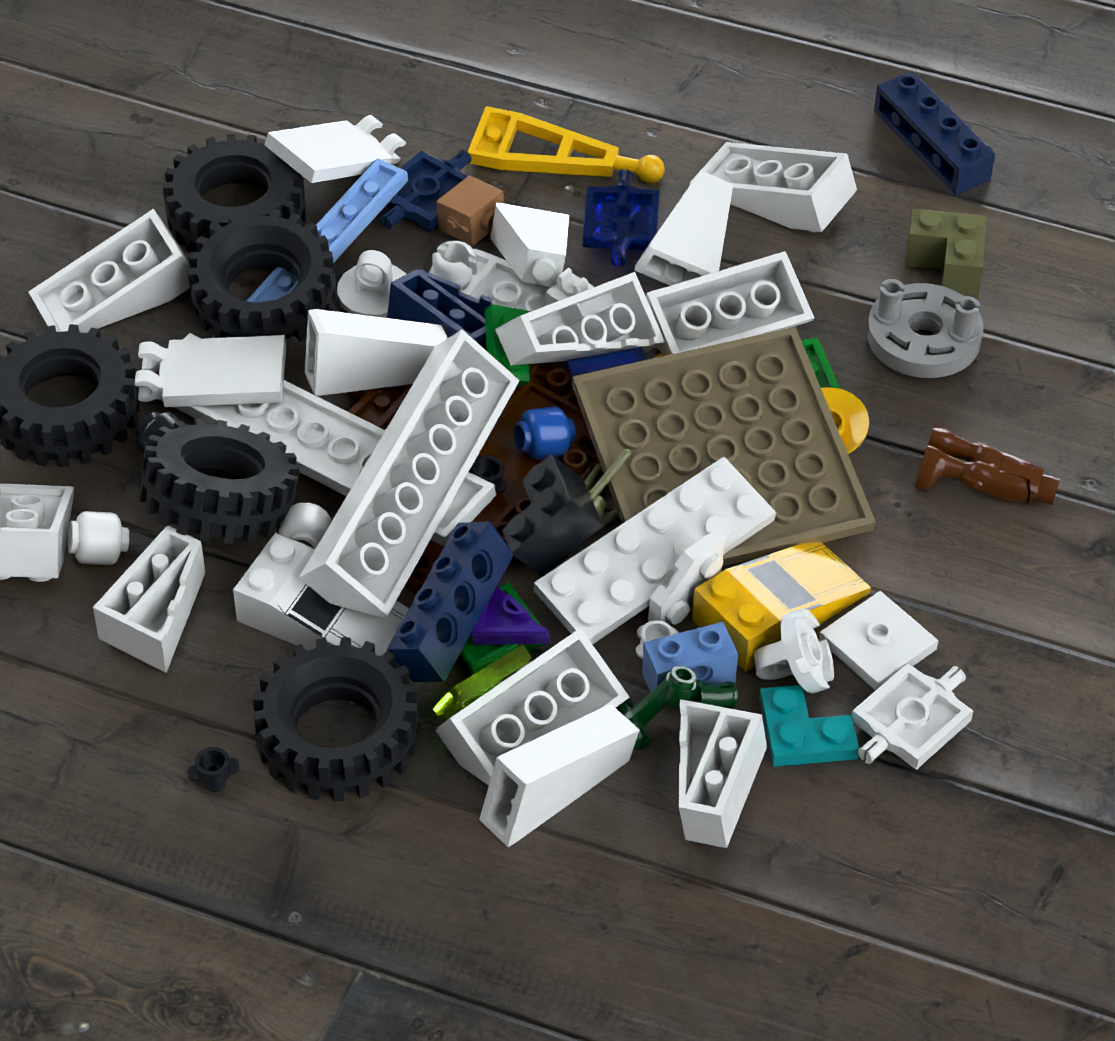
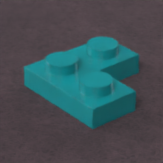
M801 685L760 688L759 700L773 767L858 759L859 746L852 715L809 718L804 691Z

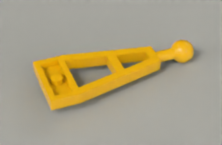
M488 106L484 109L468 149L472 159L469 164L498 170L612 177L615 169L635 173L641 181L649 184L658 182L665 172L664 163L655 155H646L640 160L618 156L619 147L522 113ZM517 131L560 145L556 156L509 153ZM575 150L595 158L570 156L572 151Z

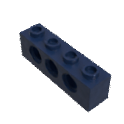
M489 521L458 523L441 554L434 562L432 570L423 586L416 594L402 623L397 627L387 651L395 655V661L400 667L405 665L412 682H445L514 556Z

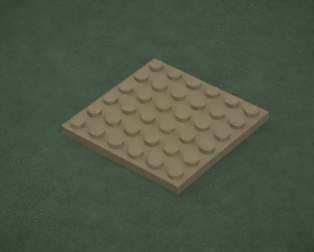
M796 327L573 376L572 387L603 473L608 470L625 449L631 451L629 458L608 482L622 524L722 457H725L775 510L776 516L772 523L723 555L722 567L757 559L798 544L823 543L874 530L876 521Z

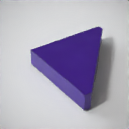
M498 586L471 634L474 645L550 644L551 640L546 627H541L529 616V612L510 594H505Z

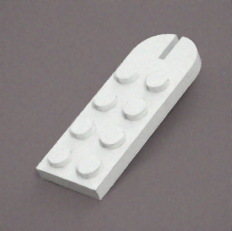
M461 241L442 243L437 248V253L432 254L433 266L429 273L461 285L460 292L477 299L483 294L492 298V304L515 307L527 311H534L548 305L545 303V292L551 287L522 282L507 260L478 249H472L470 245ZM592 359L576 361L588 365Z

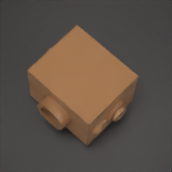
M469 175L436 201L439 230L474 246L491 232L496 202L504 204L503 191Z

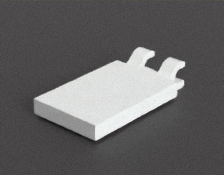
M368 115L355 126L346 120L268 132L264 145L310 183L362 175L377 158L392 165L397 164L401 158L394 151L398 147L405 146L406 142L398 135L390 134L379 143L370 133L376 128H381L383 124L372 115Z
M285 335L169 340L168 348H163L154 342H142L139 345L138 356L143 358L142 370L136 372L134 383L136 387H139V401L149 402L155 399H163L165 407L282 402L286 358Z

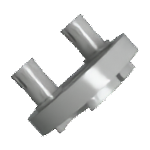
M887 279L881 283L880 297L875 301L870 310L867 327L869 346L882 363L905 375L919 378H939L955 374L969 366L980 351L983 336V320L979 313L980 303L973 297L963 296L959 292L944 286L928 283L904 285L899 280ZM927 330L935 335L924 336L917 334L915 331ZM890 336L895 342H897L898 344H900V345L903 346L904 348L900 347L899 345H897L896 343H894L890 338H886V337ZM952 351V353L949 352V353H945V354H938V353H944V352Z

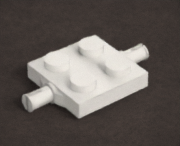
M909 663L903 666L852 711L853 723L872 737L870 741L858 749L859 757L862 760L866 758L865 763L871 764L883 751L888 750L895 753L917 770L972 720L973 710L958 700L952 692L961 682L965 681L966 676L961 669L958 671V667L953 666L940 679H935L922 674Z

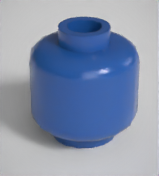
M556 406L525 411L521 415L520 420L514 425V439L517 449L521 453L524 452L528 458L534 461L546 459L550 454L555 457L563 456L568 451L570 442L574 441L576 435L573 420L567 418L563 410Z

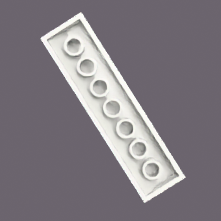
M460 330L435 346L299 576L302 581L330 604L381 618L388 616L520 381L464 330Z

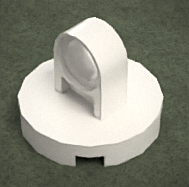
M375 250L365 251L360 255L357 265L345 272L339 280L337 287L338 305L350 314L387 318L391 282L406 275V273L397 266L392 265L391 260L382 252Z
M800 608L785 614L781 621V641L759 648L754 652L756 675L759 678L776 680L794 674L802 688L812 694L830 687L827 682L834 679V666L827 639L818 640L813 628L820 626V624L809 610Z

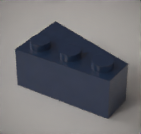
M418 268L391 282L387 318L442 325L448 338L460 330H464L486 350L485 309L492 304L493 299L483 294L479 299L460 292L461 285Z

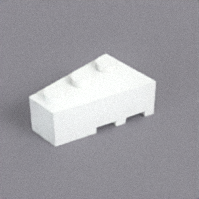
M168 525L93 607L98 638L165 673H167L205 576L201 541L187 534L185 536L176 532L177 529Z
M680 699L679 811L685 840L727 848L767 749L762 714Z

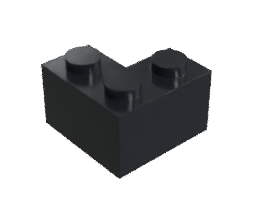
M552 454L540 464L535 465L522 480L531 504L520 514L515 515L508 525L502 529L508 547L514 556L542 577L556 568L603 526L583 478Z

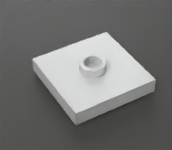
M881 591L820 631L819 641L827 639L830 651L874 690L882 686L907 663L914 666L937 650L938 640Z

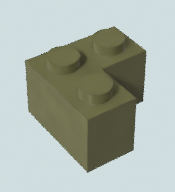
M912 209L906 266L942 270L941 286L955 290L963 296H970L978 300L983 272L987 216Z

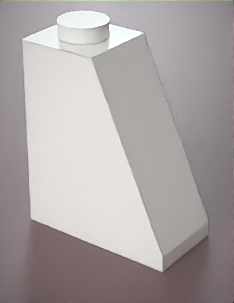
M496 202L490 239L522 282L552 287L557 283V277L563 272L569 215Z

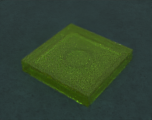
M521 645L455 685L433 708L439 719L445 721L522 669L531 658L525 646Z

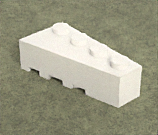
M635 272L523 314L495 329L510 365L638 356L666 343Z

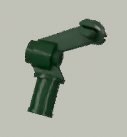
M675 666L667 673L665 680L635 707L632 704L631 698H628L617 706L616 709L639 729L634 747L637 750L641 747V750L650 746L652 741L644 728L645 725L666 705L678 708L680 707V699L733 709L738 701L737 687H734V682L702 683L699 679H696V675L691 669L685 666Z

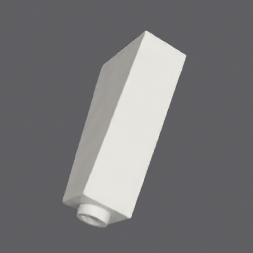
M700 170L635 265L634 271L670 286L718 272L733 184Z
M319 309L308 310L305 374L315 396L413 384L435 346L448 337L442 325Z
M609 704L498 756L479 820L507 847L515 844L629 762L639 729L614 706Z

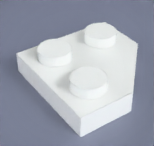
M715 530L685 549L674 563L678 570L671 577L669 585L665 587L660 584L650 597L648 622L659 620L669 625L680 623L688 615L689 611L693 609L694 589L721 573L725 539Z

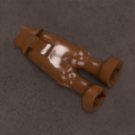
M935 424L921 463L915 488L928 491L940 478H950L962 482L973 491L1000 500L1024 503L1030 497L1029 505H1033L1035 500L1052 505L1060 478L1043 474L1044 468L1041 466L1033 465L1022 458L991 447L988 444L981 442L972 443L954 434L947 427Z

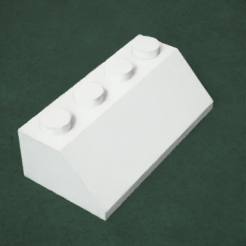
M786 251L646 294V299L666 342L656 348L665 356L725 343L733 339L738 340L783 330L813 321L814 319Z
M579 628L449 718L435 731L458 764L489 785L498 756L609 704L616 708L630 697L583 630Z

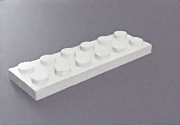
M722 457L534 582L533 591L571 634L581 628L590 642L594 644L649 606L650 597L660 584L665 587L669 585L671 577L678 570L674 563L685 549L715 530L725 539L723 554L725 555L775 520L776 512L725 457Z

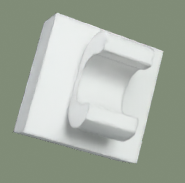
M567 268L557 277V283L545 292V303L550 305L594 288V286L589 284L586 278L577 277L572 274L570 268Z

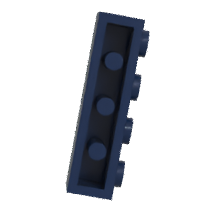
M913 71L877 85L874 112L955 195L991 181L993 163L995 161V153L992 148L985 144L972 131L970 126L964 123L951 110L950 106L943 102L930 89L929 85L923 82Z

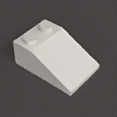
M0 483V580L13 576L28 577L32 581L44 582L59 577L66 550L74 497L73 486Z

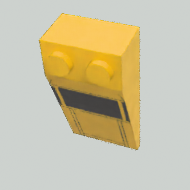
M822 542L803 543L728 568L694 589L692 620L700 628L724 622L738 652L737 664L746 672L755 666L753 655L756 650L781 641V621L785 614L804 608L813 614L819 624H822L871 592V587Z

